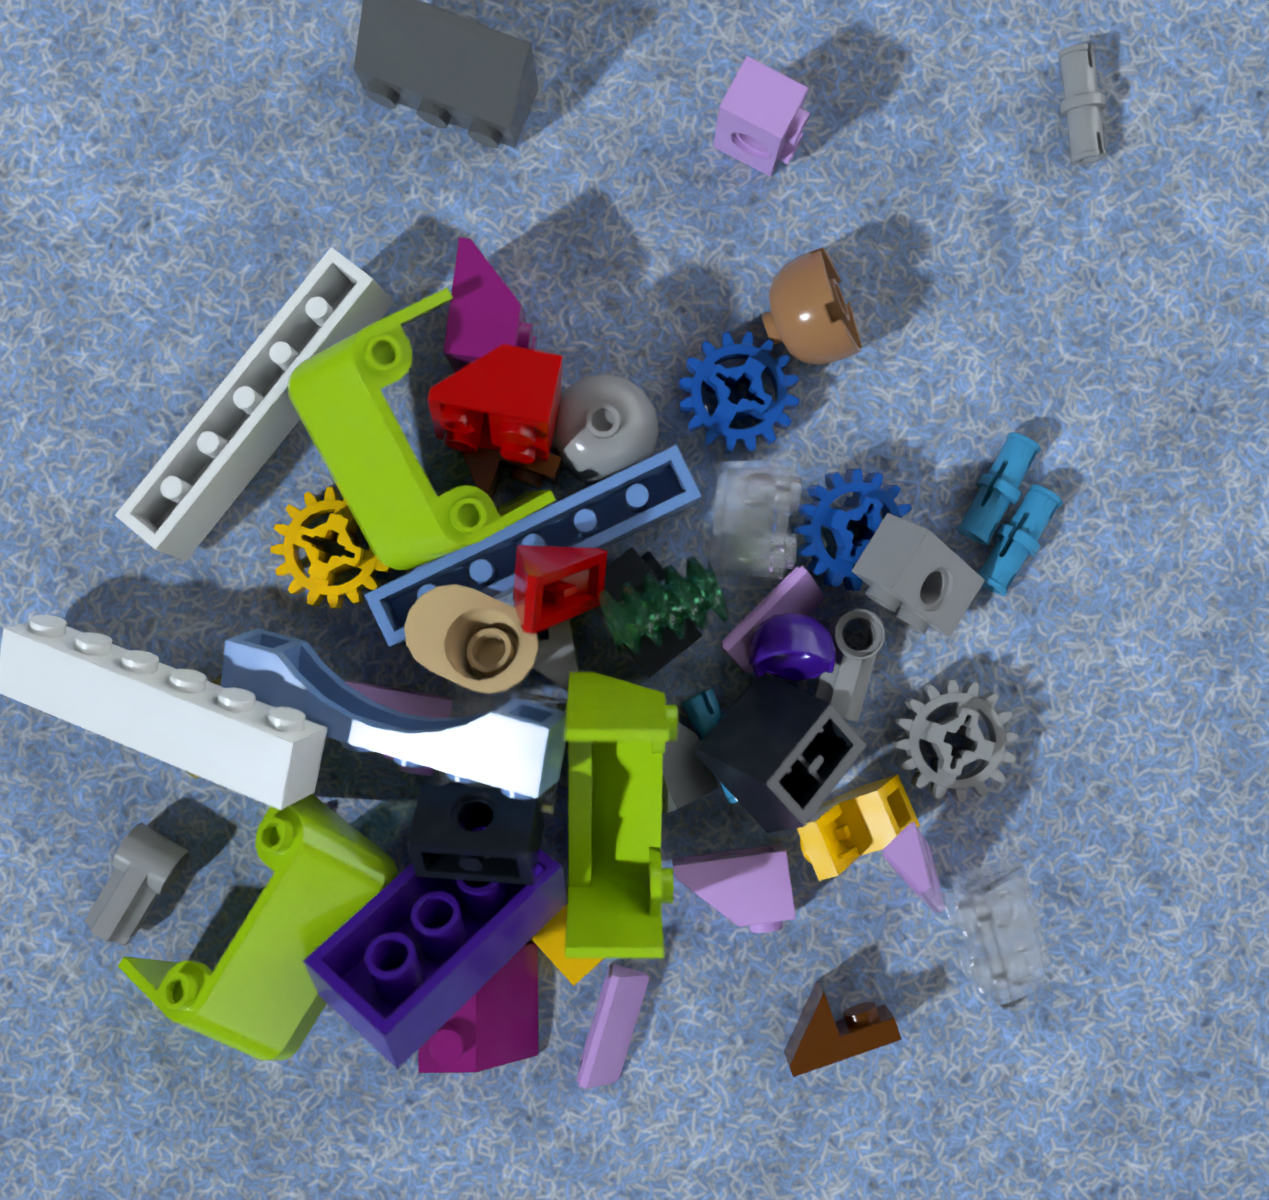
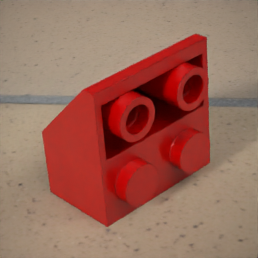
M502 344L430 388L428 395V404L436 439L443 440L444 445L462 452H476L478 447L501 451L500 455L503 458L517 463H533L535 458L548 461L561 401L563 355Z

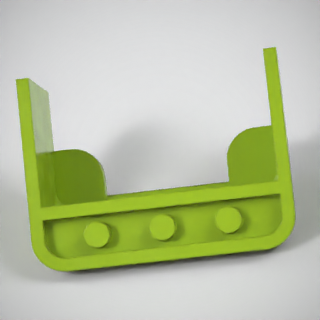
M448 287L363 328L303 361L292 371L287 385L291 403L372 552L383 565L397 570H409L476 544L556 500L551 490L526 491L496 508L491 498L483 490L474 486L454 487L437 496L381 389L404 377L412 363V347L402 327L435 311L453 299Z
M569 671L565 741H568V903L565 958H664L662 904H673L674 882L673 868H662L661 859L663 753H665V742L677 741V705H666L664 692L596 672Z
M313 794L282 810L270 806L260 822L255 837L256 851L261 861L273 870L274 873L214 971L205 964L196 961L172 962L125 956L118 965L121 971L171 1021L258 1060L283 1061L292 1057L298 1051L327 1004L318 995L303 960L398 876L396 864L388 854Z

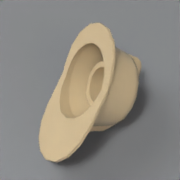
M457 584L438 586L421 595L410 608L404 626L406 645L417 662L429 671L460 686L486 694L507 691L523 681L533 668L539 650L537 633L529 634L522 631L515 607L473 588Z

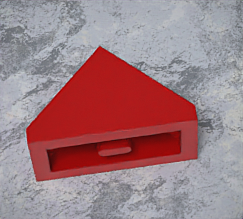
M517 545L513 602L522 631L535 634L601 606L608 551L600 548Z

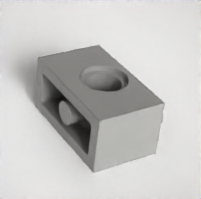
M889 513L886 514L851 571L870 586L865 593L870 599L891 611L899 610L895 619L922 635L926 633L928 628H931L947 637L952 635L985 581L929 529Z

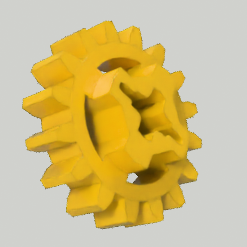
M326 487L323 501H320L310 491L304 493V501L307 507L301 510L289 504L285 508L288 515L293 519L289 526L285 524H275L274 526L275 531L285 536L284 544L270 547V553L281 555L285 558V563L275 569L276 575L282 577L293 576L294 580L290 583L288 591L291 594L299 595L308 589L307 604L312 606H319L325 595H327L328 604L331 609H342L345 595L348 596L353 604L360 605L364 603L361 589L366 587L375 590L381 587L379 581L375 578L378 571L392 573L393 569L379 562L371 548L369 551L362 548L356 535L358 524L345 500L341 501L340 494L336 488ZM330 513L326 523L313 529L306 528L317 517ZM314 539L324 542L326 540H337L340 545L345 546V550L353 552L355 557L332 555L330 558V553L324 551L323 547L314 544L313 541ZM299 546L305 549L311 563L308 573L302 565ZM354 567L362 569L352 580L334 586V583L338 582L341 573Z

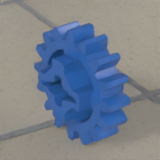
M726 332L722 335L721 348L717 350L707 340L702 343L703 361L693 357L688 358L686 368L694 375V378H680L678 389L691 393V397H687L679 402L680 412H694L695 416L688 423L687 428L690 432H693L703 427L707 431L703 444L706 447L711 446L718 438L724 440L725 454L730 455L736 443L740 442L743 443L747 454H752L756 450L757 438L760 437L770 446L777 439L772 427L776 426L787 430L792 420L783 412V409L791 410L796 409L798 406L799 398L787 394V390L795 387L799 382L798 375H784L783 370L790 358L786 354L774 359L770 355L774 344L772 340L768 339L758 348L753 346L752 332H746L742 343L734 344L730 333ZM730 359L746 360L744 365L725 368L719 364ZM764 371H766L773 383L775 401L772 400V396L764 392L761 379ZM741 382L749 387L746 394L749 400L742 398L736 405L728 400L731 391L728 387L735 389ZM702 385L706 387L705 390L714 395L716 409L712 417L708 414L702 401ZM749 417L756 422H761L747 429L729 428L733 421Z
M859 468L846 469L844 479L839 472L825 474L827 488L819 484L809 485L807 491L813 499L812 503L796 504L795 510L805 516L804 524L792 526L791 533L804 535L805 543L799 545L794 550L797 556L812 557V561L806 569L809 574L820 575L826 571L824 576L825 585L838 587L843 581L846 590L860 591L862 580L851 571L854 568V563H857L883 521L880 512L883 519L887 513L902 518V516L912 510L911 504L895 503L894 499L898 496L901 489L898 485H887L880 488L883 474L879 472L868 473L863 479L862 471ZM853 492L852 497L846 498L843 506L837 509L829 507L839 496ZM849 521H853L852 526L859 530L856 539H853L854 534L847 530ZM821 531L827 543L826 549L822 542Z

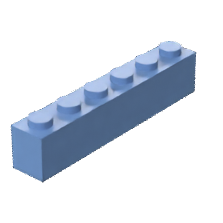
M675 445L541 509L476 544L441 557L364 594L388 646L401 647L406 645L404 626L410 608L421 595L438 586L457 584L473 588L497 600L512 594L517 545L605 549L699 504L702 496L678 446Z

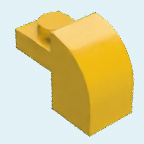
M896 774L865 784L823 802L805 827L797 828L800 836L802 853L806 860L812 864L818 880L821 881L839 876L861 855L884 849L911 822H914L917 827L920 824L900 777Z

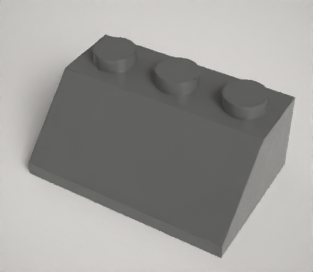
M363 0L354 70L363 89L366 90L365 94L368 98L387 108L394 109L400 103L415 109L419 118L439 128H447L448 124L451 123L469 130L468 135L473 140L490 148H498L500 143L512 148L516 147L539 90L532 45L530 43L420 0Z

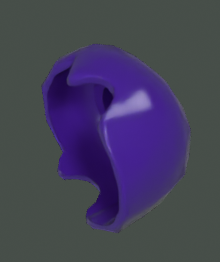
M796 613L773 615L762 622L752 636L749 647V665L752 666L754 675L758 677L768 672L777 678L798 682L818 678L825 672L832 673L834 671L836 652L832 635L826 627L813 617Z

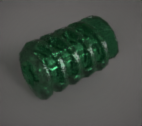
M694 556L686 559V577H683L671 564L664 567V585L662 586L650 573L643 575V593L641 594L628 581L621 583L620 602H616L606 589L599 592V602L620 657L621 644L623 643L635 656L642 654V636L647 635L657 647L663 646L664 628L667 626L679 639L686 637V619L691 618L701 631L708 629L709 610H713L723 623L729 621L727 604L710 562L708 561V568L705 569Z

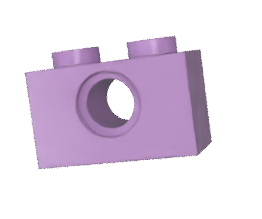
M746 56L719 106L713 147L771 177L779 161L787 165L790 163L804 135L802 131L810 116L809 112L802 109L809 88Z

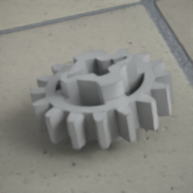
M944 679L942 693H939L931 684L922 686L925 700L920 702L913 698H907L904 702L912 712L909 719L895 717L894 720L897 726L905 729L904 737L892 740L893 747L906 750L907 756L897 763L899 769L904 771L916 769L917 772L913 775L911 784L921 789L931 781L930 796L940 800L945 796L948 788H950L953 800L958 802L966 801L967 788H971L975 794L981 797L988 795L987 786L984 781L990 778L1003 783L1006 778L998 769L1001 761L1005 763H1015L1016 757L1013 754L1005 751L1006 743L1019 740V735L1014 732L1005 731L1003 724L1013 717L1012 712L1008 710L995 711L993 709L999 699L996 693L988 692L978 698L979 683L967 681L961 693L959 692L956 679ZM953 703L952 706H949L947 715L934 722L925 720L936 708L944 704ZM980 715L987 725L989 740L984 738L977 724ZM958 731V735L965 738V744L963 748L953 747L952 749L950 744L944 742V738L947 732L957 733ZM919 739L927 742L933 754L930 764L932 769L923 759ZM977 759L983 760L975 770L961 776L963 766Z

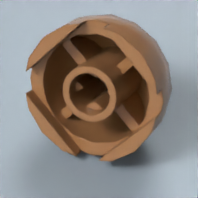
M823 247L800 255L781 268L773 278L768 297L771 311L762 314L769 339L774 342L773 345L783 342L789 353L796 359L804 363L819 365L845 359L860 353L862 348L858 326L850 303L846 304L838 285L841 279L830 256Z

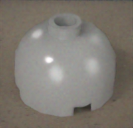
M607 373L586 376L569 386L561 396L552 439V449L557 456L562 458V465L565 470L582 482L596 484L654 456L660 432L657 411L646 392L627 378Z

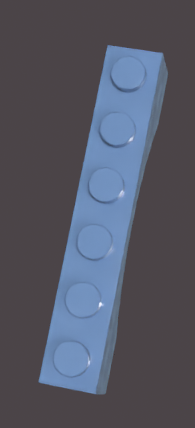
M259 628L225 640L221 676L222 687L245 689L252 692L256 696L255 700L273 707H288L299 710L305 714L306 720L326 727V737L342 741L341 745L348 750L355 752L376 751L393 756V760L402 766L413 768L428 766L447 772L448 778L461 783L483 782L500 787L504 795L515 799L538 798L559 780L565 747L566 712L515 698L492 710L465 717L429 718L402 713L372 701L347 685L324 664L307 641Z

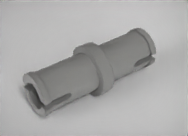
M1088 43L1073 45L1058 53L1065 99L1059 104L1060 115L1067 118L1071 165L1096 163L1108 157L1105 150L1101 110L1106 107L1105 94L1099 92L1094 54L1096 52L1095 45H1088Z

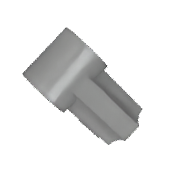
M866 609L848 610L839 613L832 619L828 630L835 644L834 671L832 673L825 672L818 677L813 696L830 703L844 719L855 722L859 720L876 654L881 650L885 642L883 622L875 613ZM851 619L862 621L869 633L865 646L856 651L850 649L844 643L842 637L843 628Z
M144 823L136 825L123 840L114 855L112 866L115 870L84 920L91 928V932L107 942H116L124 946L131 943L159 895L166 893L179 877L182 870L178 866L182 869L185 867L191 852Z

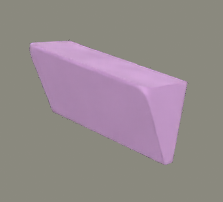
M797 566L720 643L722 645L720 648L745 673L750 674L753 672L752 666L749 665V647L753 634L762 622L773 615L786 613L809 616L823 602V593L809 572L803 566L800 568Z
M911 822L882 850L884 853L882 856L934 913L938 912L940 914L946 907L932 852L917 825Z
M612 963V966H608L578 1066L576 1082H579V1087L588 1089L611 1084L619 1080L648 985L649 976L646 973Z

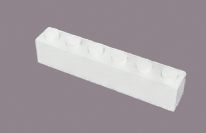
M331 247L115 516L155 550L187 561L300 420L290 401L287 390L288 380L292 371L303 361L379 321L394 302L372 277Z
M35 615L30 618V622L3 628L0 650V694L279 810L315 792L327 728L306 720L303 712L293 708L273 707L255 700L256 696L248 690L224 688L206 681V675L199 671L175 669L160 663L159 657L153 653L138 650L129 651L112 644V639L106 635L92 632L83 633L66 626V620L57 616Z

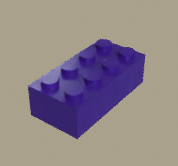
M479 827L473 829L472 831H479L486 827ZM540 849L534 884L523 885L417 877L412 863L306 957L303 962L318 995L398 1070L568 903L563 867Z

